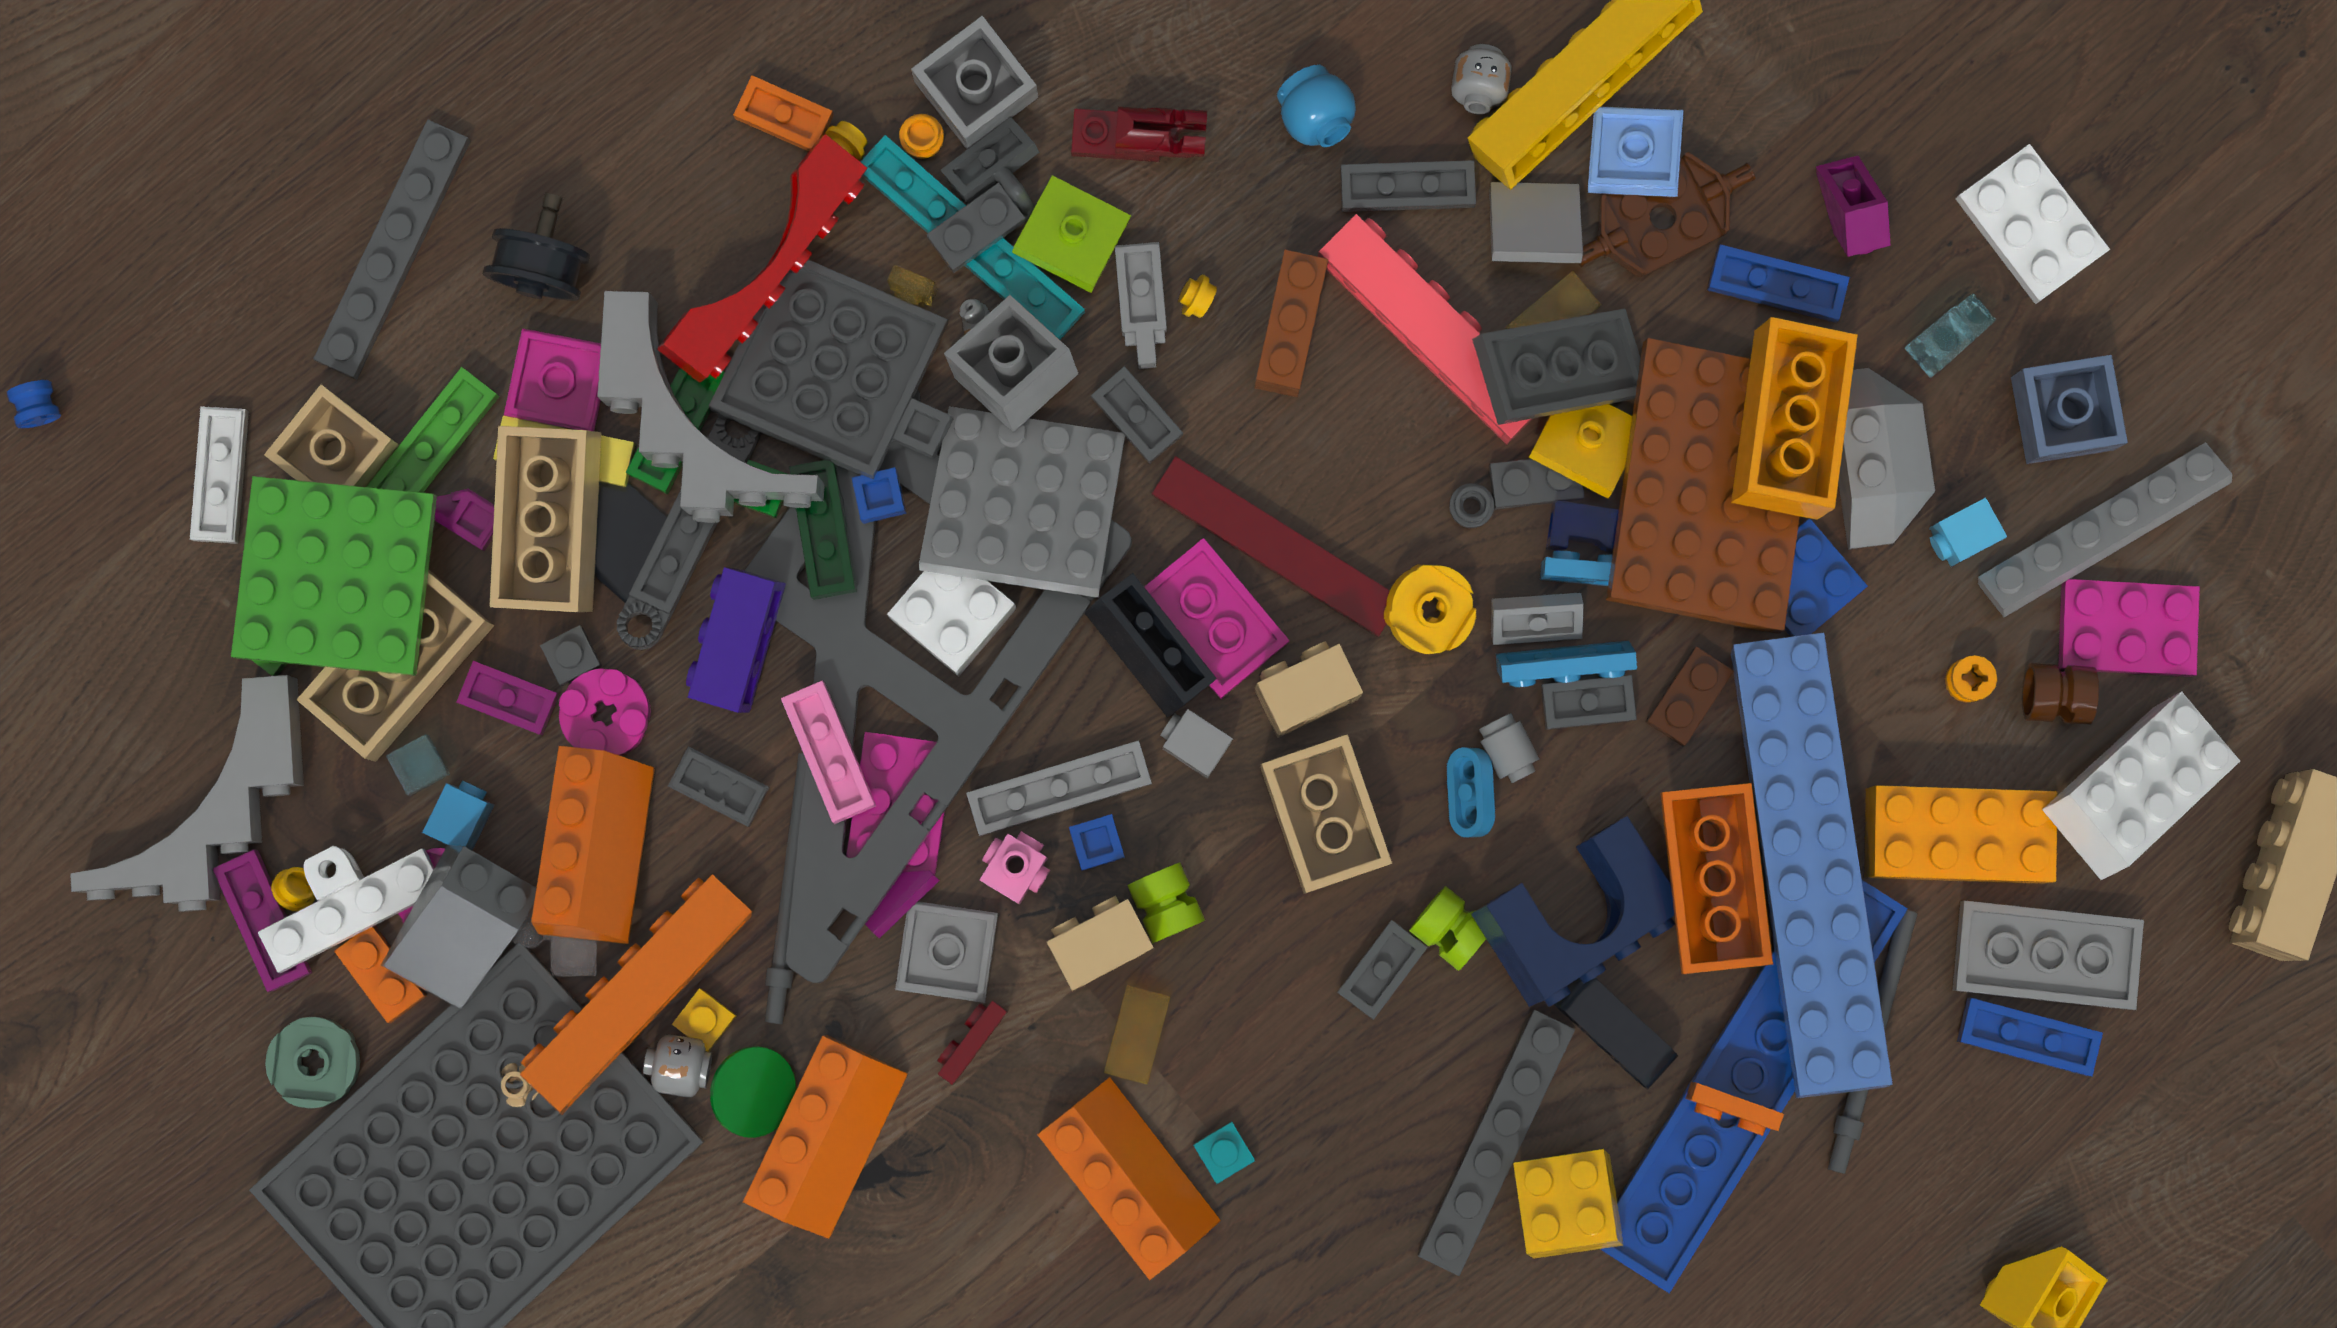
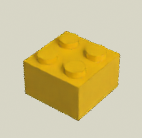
M1604 1149L1513 1163L1527 1255L1532 1258H1541L1624 1245L1611 1159Z

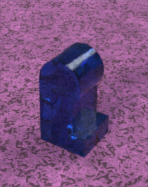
M1556 500L1551 507L1546 549L1564 551L1568 547V541L1571 540L1593 543L1605 552H1613L1619 510Z

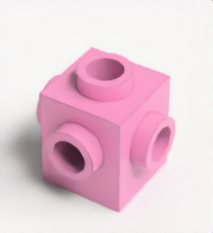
M1022 831L1017 839L1010 834H1007L1003 841L995 838L982 859L983 862L988 864V867L980 881L1020 905L1029 889L1035 893L1038 892L1050 872L1048 868L1043 866L1048 858L1040 853L1044 845ZM1016 857L1022 858L1024 861L1023 870L1019 873H1011L1008 869L1010 860Z

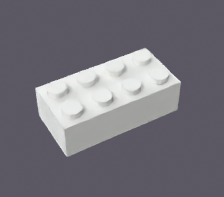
M2181 691L2153 707L2042 810L2100 880H2103L2129 867L2229 773L2240 760Z

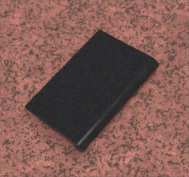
M599 482L594 576L626 603L629 593L667 517L628 482L626 487Z

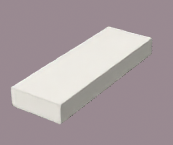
M200 407L190 540L238 544L249 411L246 409Z

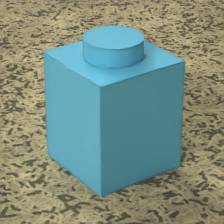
M1986 498L1930 527L1933 534L1930 537L1931 545L1936 555L1942 561L1947 559L1950 567L2007 537Z

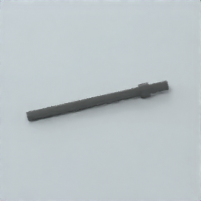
M798 753L772 967L767 968L765 986H769L765 1022L783 1024L787 988L792 989L794 971L789 970L790 967L787 965L786 951L806 761L804 753Z
M1910 910L1906 911L1894 930L1878 986L1884 1031L1886 1030L1918 913ZM1869 1090L1849 1092L1843 1115L1837 1116L1833 1130L1837 1137L1828 1165L1829 1170L1842 1174L1846 1173L1854 1141L1860 1140L1864 1126L1860 1119Z

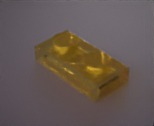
M1572 271L1510 322L1504 330L1590 315L1600 308L1602 304Z
M1126 986L1104 1070L1105 1074L1148 1085L1170 996Z

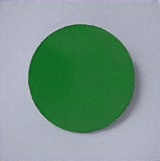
M758 1046L739 1049L725 1058L714 1074L710 1088V1102L713 1113L719 1123L733 1134L747 1138L765 1136L779 1127L796 1092L795 1076L788 1062L771 1049Z

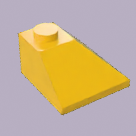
M2061 1246L2003 1266L1997 1277L1988 1284L1985 1297L1980 1306L2013 1328H2080L2108 1279Z

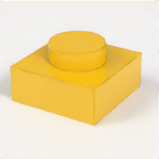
M699 988L672 1025L687 1037L702 1040L706 1051L710 1052L737 1015L702 988Z

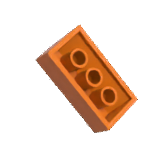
M559 746L531 920L538 934L629 944L655 771L654 767L604 750Z
M1752 783L1661 792L1681 974L1773 965Z
M823 1035L743 1203L785 1223L829 1239L908 1073L831 1036Z
M1111 1077L1037 1134L1149 1280L1187 1252L1221 1221Z

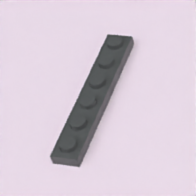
M427 119L313 358L316 362L353 379H358L471 142L468 137Z
M1532 1010L1417 1254L1418 1257L1460 1276L1575 1029L1536 1010Z

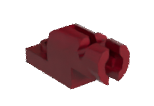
M1119 106L1118 112L1074 109L1071 156L1160 162V156L1179 158L1204 157L1206 137L1183 136L1178 141V136L1181 132L1206 133L1207 111Z

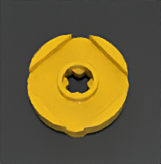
M1416 565L1404 572L1391 587L1387 598V606L1384 610V620L1391 628L1394 637L1403 646L1412 651L1423 654L1441 653L1445 650L1450 651L1466 640L1474 626L1476 608H1473V599L1470 594H1473V591L1468 581L1454 569L1441 565ZM1435 597L1438 600L1436 608L1440 611V615L1438 618L1429 617L1425 620L1422 605L1425 601L1430 602Z

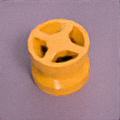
M1976 655L1965 657L1953 663L1947 670L1945 677L1946 689L1950 695L1956 700L1965 703L1984 699L1992 693L1997 683V673L1992 663L1986 658ZM1972 668H1974V672L1978 675V677L1972 672Z

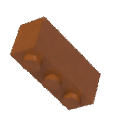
M1284 250L1254 388L1298 398L1328 259Z

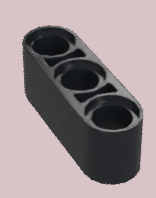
M1580 978L1567 985L1571 994L1554 1004L1568 1019L1647 1090L1678 1057L1677 1053L1596 978L1585 984L1582 983Z

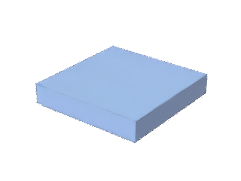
M1600 107L1595 111L1593 116L1588 193L1678 197L1683 110Z

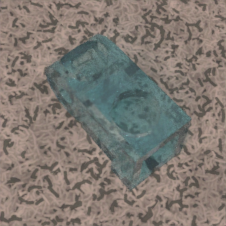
M1972 293L1909 343L1905 349L1931 378L1992 325L1996 319L1977 296Z

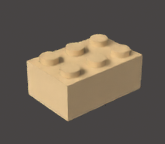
M1348 734L1261 764L1260 768L1304 894L1392 864Z

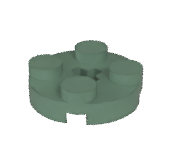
M323 1017L297 1019L286 1026L271 1041L266 1054V1073L271 1085L275 1086L277 1092L288 1103L301 1108L328 1106L346 1097L350 1088L355 1084L360 1069L359 1049L353 1034L331 1019ZM312 1049L319 1051V1057L324 1059L325 1062L324 1068H319L315 1076L309 1075V1067L302 1066L301 1062L303 1057L311 1055Z

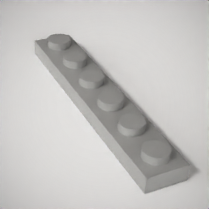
M2205 442L1978 577V585L2001 615L2006 617L2232 483V473Z

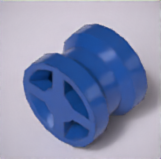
M38 380L27 382L7 391L8 400L15 405L17 411L14 416L17 428L42 426L61 417L59 407L54 405L51 399L54 391L51 381Z

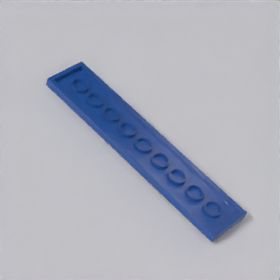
M1862 880L1875 963L1908 908ZM1773 948V965L1761 967L1690 1083L1696 1082L1782 1113L1795 1092L1775 951ZM1690 1083L1617 1199L1624 1245L1600 1249L1668 1293L1673 1289L1771 1130L1766 1128L1764 1135L1761 1136L1737 1127L1740 1118L1722 1113L1721 1119L1717 1120L1694 1112L1696 1102L1685 1099Z

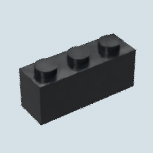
M1134 573L1101 596L1085 612V615L1167 718L1217 679Z

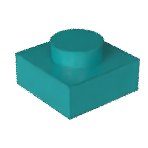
M1232 1121L1193 1144L1216 1184L1255 1161Z

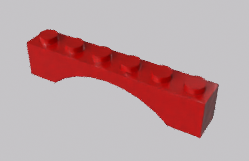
M826 134L816 141L790 175L791 201L787 224L779 246L766 267L749 285L736 294L713 304L691 308L685 312L658 346L657 350L699 383L706 379L709 374L716 379L732 359L726 353L736 339L743 344L759 324L753 317L764 304L770 309L786 288L780 282L788 271L791 270L797 274L812 255V252L807 249L816 235L823 239L834 227L839 219L833 214L842 201L849 205L863 189L865 183L860 178L867 170V167Z

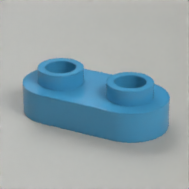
M1473 747L1458 748L1451 754L1447 763L1450 824L1453 830L1461 837H1483L1490 832L1495 821L1492 762L1489 755L1483 749Z

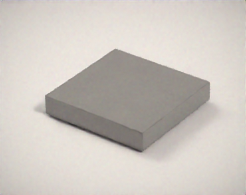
M1502 182L1490 183L1492 261L1581 263L1583 246L1579 184L1518 183L1510 190Z
M917 902L906 913L895 990L985 1003L998 913Z

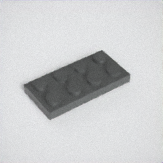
M1625 308L1482 333L1472 339L1498 425L1635 399L1641 358Z

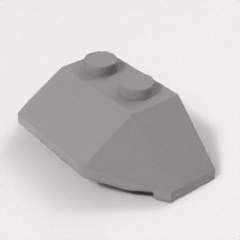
M1869 368L1853 370L1838 481L1848 550L1893 544L1935 492L1923 404Z

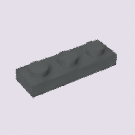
M1474 160L1342 164L1340 167L1342 212L1475 208L1476 205Z

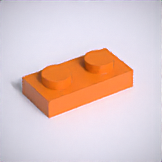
M751 75L733 116L740 122L806 151H810L816 141L825 135L834 113L830 109Z
M373 926L353 936L334 952L385 1021L392 1023L427 997V994L422 988L381 966L391 946L377 927Z
M1696 1082L1690 1083L1685 1098L1696 1102L1694 1112L1717 1120L1721 1119L1722 1113L1740 1118L1737 1127L1761 1136L1764 1135L1766 1128L1779 1131L1784 1116L1783 1113Z

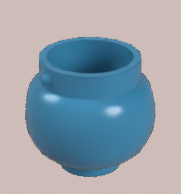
M1312 65L1303 68L1289 77L1279 88L1277 99L1282 106V120L1287 132L1295 140L1304 145L1330 147L1343 140L1350 132V124L1356 112L1354 95L1349 86L1339 77L1330 74L1326 67Z

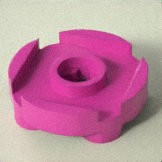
M600 668L581 674L569 684L567 690L559 699V723L562 732L568 742L577 748L604 750L623 756L640 744L648 727V720L650 721L651 708L644 689L636 680L615 669ZM600 702H603L606 706L614 704L617 712L611 715L613 723L608 726L603 721L595 722L593 719V715L597 712L596 705Z

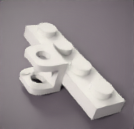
M332 846L306 859L304 862L305 877L316 900L319 901L258 932L277 972L283 973L414 906L435 869L426 850L422 848L365 878L354 857L347 850ZM335 863L336 873L333 877L329 878L327 868L330 864Z

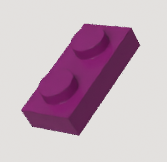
M473 661L456 703L543 736L559 694Z

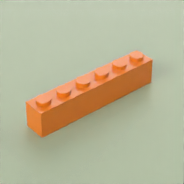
M713 874L705 882L700 877L696 879L682 894L681 898L685 903L673 915L668 910L664 912L650 927L649 930L654 935L642 948L637 943L630 947L617 962L622 969L610 981L603 976L585 995L590 1002L578 1014L570 1010L553 1028L558 1035L546 1047L541 1043L537 1044L521 1061L525 1069L520 1073V1076L561 1115L752 917V911Z

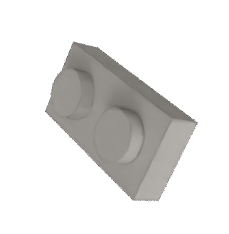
M1581 593L1491 599V636L1493 645L1582 639L1583 599Z

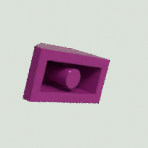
M1857 155L1816 166V174L1833 233L1847 257L1857 254H1868L1873 250L1891 246L1888 201L1860 157Z

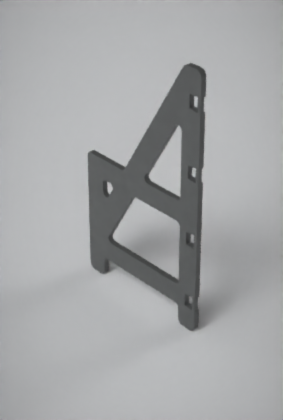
M917 389L913 399L921 402V394ZM893 440L879 471L895 467L898 471L900 485L930 505L939 456L936 455L935 459H932ZM838 465L836 467L857 592L816 600L811 598L809 588L799 581V574L805 567L797 512L796 508L793 507L788 509L745 571L786 583L776 621L815 648L816 662L813 684L820 681L825 682L852 749L854 748L858 697L860 690L864 687L875 689L934 730L938 735V741L859 854L853 858H848L844 854L846 820L837 824L832 823L807 760L805 761L786 962L793 971L812 983L824 982L830 976L849 949L852 941L878 908L928 837L933 826L959 793L1095 598L1044 589L1039 599L974 691L969 695L960 694L867 629L866 617L876 521L865 524L861 522L851 478L860 475ZM1111 520L1100 589L1107 579L1109 580L1132 545L1129 532L1113 520ZM1006 679L1015 686H1018V688L1001 710L991 699ZM924 794H927L938 801L920 825L910 814ZM843 909H846L851 914L857 916L839 940L837 936L828 930Z

